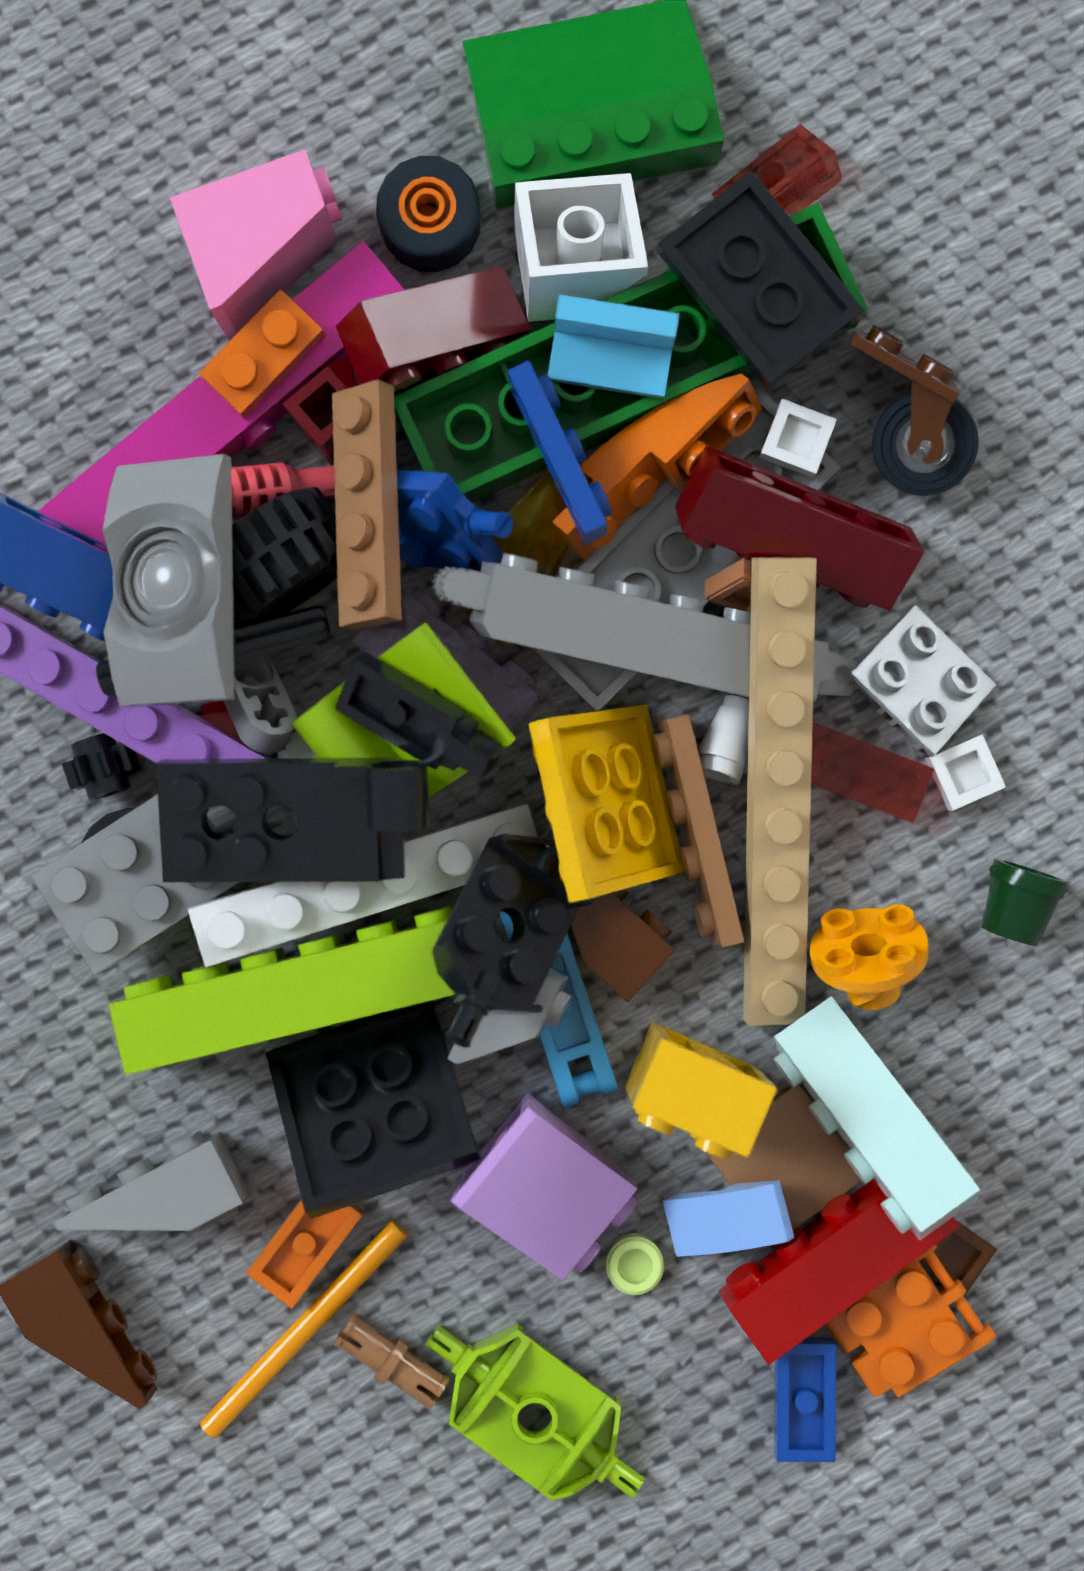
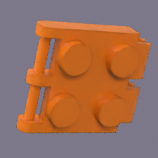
M934 1245L825 1324L844 1353H848L860 1345L864 1346V1350L851 1358V1364L873 1397H877L892 1388L899 1398L987 1345L996 1337V1333L990 1324L981 1323L963 1296L967 1290L959 1279L952 1280L934 1253L937 1245ZM920 1260H926L942 1284V1288L938 1289L919 1262ZM953 1302L971 1327L972 1331L969 1333L966 1332L949 1305Z

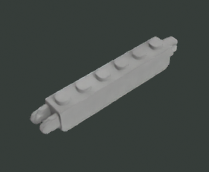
M503 553L501 564L482 562L480 572L469 569L465 570L464 568L457 570L456 567H451V569L445 567L444 570L439 569V572L434 574L435 578L431 580L433 582L431 587L434 589L433 594L437 595L439 600L443 599L446 603L450 601L451 604L472 609L469 621L478 635L749 697L750 612L725 607L723 617L703 613L704 601L671 594L669 604L648 600L650 588L621 581L615 582L613 591L593 587L595 575L560 567L557 578L536 573L538 561ZM814 640L813 702L816 701L817 694L851 697L855 681L849 674L859 663L829 651L830 643Z

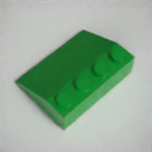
M663 0L463 40V48L496 209L515 205L516 182L631 173L632 181L716 165L719 162L724 143L712 81L686 0Z

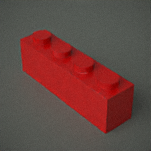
M872 1179L853 1194H842L832 1199L821 1210L822 1216L804 1229H793L794 1239L775 1244L773 1246L774 1251L756 1264L748 1262L736 1268L727 1277V1285L718 1290L732 1315L769 1366L957 1230L960 1226L955 1218L952 1217L920 1241L911 1229L902 1234L883 1210L881 1203L888 1198L874 1179Z

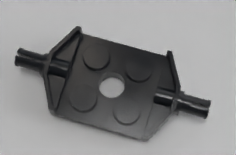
M550 825L546 835L541 837L501 834L488 839L432 949L438 975L457 996L454 1002L461 1006L449 1031L445 1035L447 1039L454 1040L453 1043L469 1048L482 1018L487 1016L488 1013L527 1015L542 1012L543 1007L539 1004L533 1005L579 907L591 905L595 900L590 898L569 903L566 887L559 873V856L552 825ZM499 911L505 912L513 923V934L508 943L502 941L496 934L494 922Z

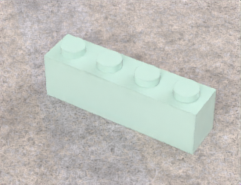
M832 996L774 1036L777 1051L780 1053L773 1058L776 1066L793 1088L800 1083L804 1085L815 1100L808 1106L809 1110L828 1135H831L836 1130L851 1148L844 1154L846 1160L864 1184L874 1179L888 1198L881 1203L883 1210L902 1234L911 1229L920 1241L978 1199L980 1188Z

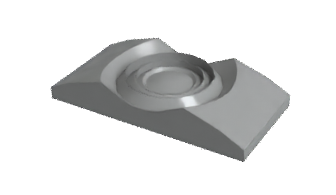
M219 454L117 466L109 492L103 535L113 570V599L104 628V637L119 706L136 707L234 700L231 457Z

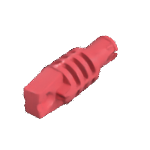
M283 462L231 467L232 521L241 519L254 509L278 496L298 489L317 487L321 490L326 500H335L334 464L332 466L292 470L289 464Z

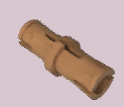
M353 1312L346 1326L339 1332L333 1345L337 1348L340 1347L375 1371L374 1379L382 1384H385L388 1380L422 1403L426 1409L430 1410L436 1403L435 1397L441 1396L450 1377L446 1374L443 1375L408 1351L409 1344L400 1337L396 1342Z

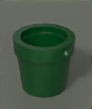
M994 859L993 865L989 868V875L992 878L981 927L1001 937L1027 945L1038 946L1059 900L1063 899L1067 892L1069 882L1013 862Z

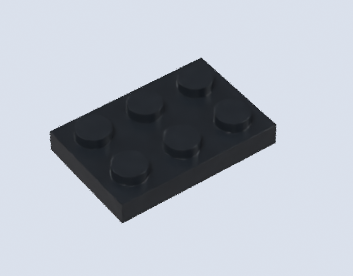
M752 170L657 245L656 252L767 390L857 320L864 311Z

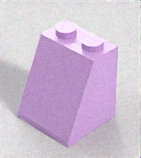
M528 1092L480 1150L481 1160L470 1163L458 1177L451 1198V1202L460 1210L552 1274L564 1280L573 1268L581 1273L592 1262L601 1248V1245L596 1240L610 1223L617 1228L627 1219L638 1202L633 1196L638 1188L635 1179Z

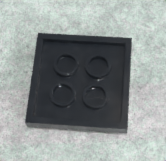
M433 1000L374 1014L265 1052L304 1211L310 1219L481 1160L452 1061L447 1059L449 1051Z

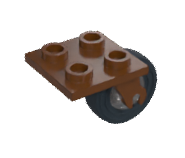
M875 325L872 326L868 334L857 328L850 345L911 379V392L900 396L889 404L875 426L872 446L874 459L879 471L891 485L909 494L927 496L951 489L962 481L971 470L979 445L978 430L973 416L967 407L957 399L960 392L957 385L951 382L955 376L952 373L953 370L924 353L918 362L900 353L903 341Z

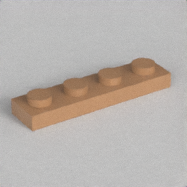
M379 379L332 393L339 627L354 631L402 621L394 386Z
M686 714L658 722L660 733L653 735L654 751L660 768L668 767L674 790L666 792L667 804L674 825L682 824L687 846L680 848V857L687 880H696L701 902L694 904V915L699 933L702 938L709 936L711 945L720 948L744 943L690 715Z

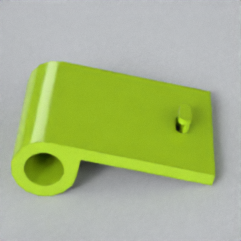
M426 622L377 657V659L466 711L467 715L472 716L479 723L476 730H482L503 745L504 748L512 744L516 739ZM345 681L291 723L317 758L402 757V760H418L336 710L335 706ZM427 765L428 799L468 773V771L460 766L455 771L443 766L434 770Z

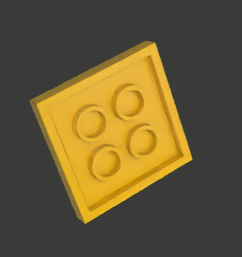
M647 704L551 717L529 723L533 741L532 753L541 776L546 799V815L552 825L559 856V873L565 884L569 903L684 873L678 837L667 804V789L663 771L658 764L654 751V732Z

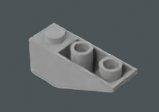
M199 1130L169 1146L168 1148L173 1156L153 1166L149 1157L117 1173L121 1182L117 1186L101 1193L99 1187L95 1184L65 1201L69 1211L56 1219L53 1224L56 1230L191 1231L243 1204L251 1192L221 1133L218 1132L204 1139Z

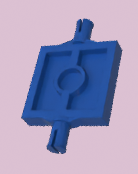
M397 470L400 559L416 568L433 567L445 569V567H449L451 569V567H456L457 570L464 568L465 570L469 569L478 572L481 571L482 562L501 563L503 553L492 536L506 538L510 535L513 528L512 517H508V512L484 511L481 508L475 507L462 494L449 473Z

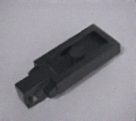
M366 651L354 658L335 706L337 711L419 761L427 763L434 770L443 766L455 771L460 766L482 779L496 767L504 746L482 730H476L479 723L472 716L467 715L466 711Z

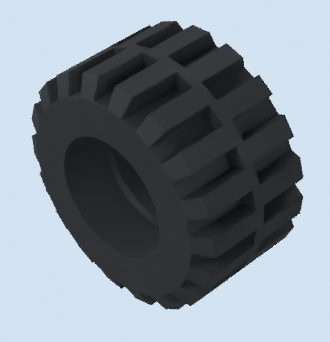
M317 487L298 489L278 496L232 524L234 627L285 614L319 593L337 579L336 513Z

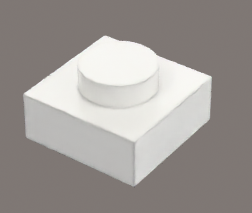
M782 398L759 458L814 478L837 419Z
M983 734L945 749L933 757L925 758L948 811L956 810L1006 788Z

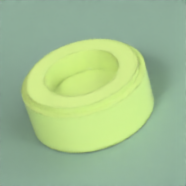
M630 1233L619 1237L611 1244L606 1255L607 1275L611 1283L621 1292L630 1295H640L649 1292L660 1282L663 1275L664 1260L660 1248L651 1238L643 1234Z

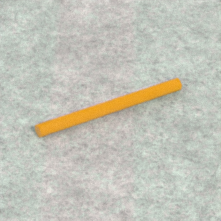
M392 1219L200 1421V1426L207 1435L216 1439L409 1236L395 1220Z

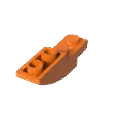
M741 373L688 391L646 413L598 448L580 465V468L589 485L596 481L600 483L611 506L612 514L605 517L607 522L606 536L584 545L566 507L552 523L568 547L585 561L596 549L602 548L611 541L617 528L638 507L647 504L665 480L682 492L705 446L722 451L735 437L746 433L754 423L756 416L762 411L750 379Z

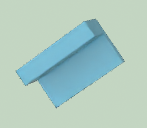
M559 294L548 377L553 382L664 399L679 314Z

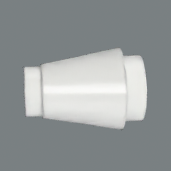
M735 695L724 696L722 705L719 707L698 747L704 777L725 784L738 785L741 782L743 773H748V699Z

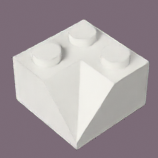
M631 173L515 183L514 233L528 322L555 320L559 294L603 301L623 292L648 274V262Z

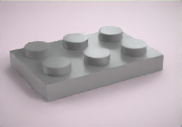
M158 794L31 875L34 883L94 976L102 973L189 917L187 908L215 900L242 883L163 882ZM207 816V822H208L209 827H210L215 833L218 834V832L216 831L215 827L213 826V824L211 823V821L209 820V818H208V816Z

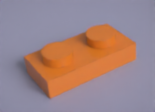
M280 289L198 374L245 419L325 337V333L313 319Z
M301 1199L245 1274L292 1309L363 1216L364 1210L358 1205L353 1204L310 1219L304 1211Z

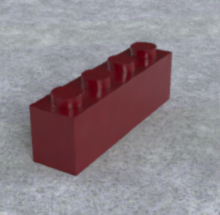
M705 446L675 505L684 535L695 544L709 549L719 545L735 551L740 559L746 558L752 561V558H816V588L821 584L834 589L845 600L862 608H867L870 604L891 611L925 553L915 533L909 526L709 446Z

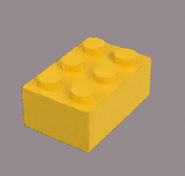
M652 1021L624 1084L631 1106L635 1109L634 1112L639 1115L637 1120L640 1123L667 1135H672L675 1127L690 1133L692 1138L696 1139L694 1143L696 1147L725 1160L729 1159L732 1151L748 1158L777 1090V1087L756 1066Z

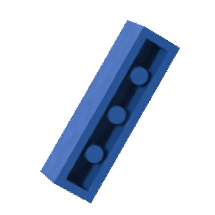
M0 493V592L3 591L6 585L27 595L25 602L43 614L57 618L60 612H64L81 620L80 628L83 631L105 642L104 628L113 599V570L106 544Z

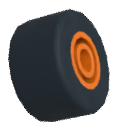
M417 156L399 163L385 176L377 194L376 217L386 248L401 264L417 271L440 272L458 265L472 252L480 234V201L472 179L458 164L440 156ZM427 203H432V204L436 205L437 207L432 206V205H427Z

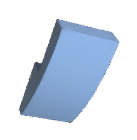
M780 1180L734 1183L720 1191L677 1193L662 1200L677 1257L747 1250L784 1243L795 1238Z

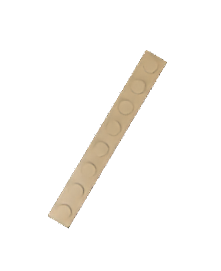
M810 557L752 558L743 992V1020L748 1026L792 1024L804 1016L806 1012L816 558Z

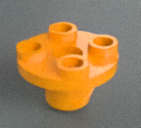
M899 904L890 905L885 908H863L852 911L845 908L831 909L822 915L820 920L821 926L814 933L810 942L811 964L817 976L826 984L846 991L847 998L852 1005L864 1010H881L894 1004L901 995V986L907 984L922 972L929 957L928 938L924 928L915 920L912 909Z

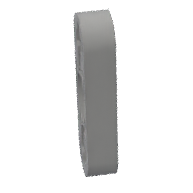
M270 655L234 663V672H249L256 676L261 683L258 686H248L239 682L234 677V700L224 701L240 739L249 748L257 752L270 754L283 750L292 735L294 727L291 723L297 718V715ZM259 714L263 720H258Z

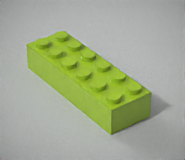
M452 906L419 913L414 916L416 926L398 930L396 920L394 919L356 930L358 940L342 944L340 935L337 933L298 944L300 952L298 955L285 957L283 947L241 958V969L229 971L227 961L212 966H202L183 972V983L173 985L171 975L169 974L123 987L126 998L110 1003L108 1006L124 1074H133L455 995L438 975L432 954V949L453 910Z

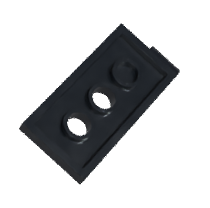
M402 757L162 759L156 763L163 882H355L401 879L406 876L404 832L420 830L429 826L427 763L418 760H402ZM222 805L234 812L237 818V829L234 834L228 836L219 835L209 827L207 813L210 807ZM274 805L289 807L297 817L298 825L296 832L290 835H280L272 831L266 820L269 807Z

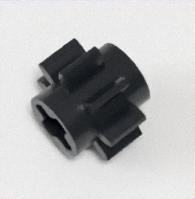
M105 733L73 743L71 745L74 754L73 760L62 763L70 790L85 788L89 801L109 797L130 789L131 784L128 773L140 769L135 751L122 743L117 744L115 739Z

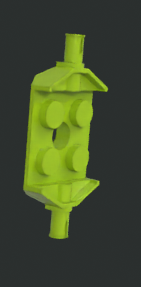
M519 1323L473 1346L469 1343L467 1345L445 1330L442 1325L439 1324L434 1334H431L425 1346L430 1347L453 1365L451 1372L456 1377L449 1418L450 1426L551 1501L572 1496L595 1480L602 1483L604 1479H607L627 1494L629 1498H633L637 1494L636 1488L640 1490L645 1477L618 1458V1454L615 1453L621 1412V1402L617 1396L612 1399L523 1332V1326ZM531 1403L544 1405L552 1416L549 1425L540 1431H530L524 1428L518 1420V1414L524 1406Z

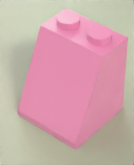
M306 150L170 197L209 310L228 340L232 339L280 289L285 293L338 242L332 223L338 222L342 218L324 166L312 169Z

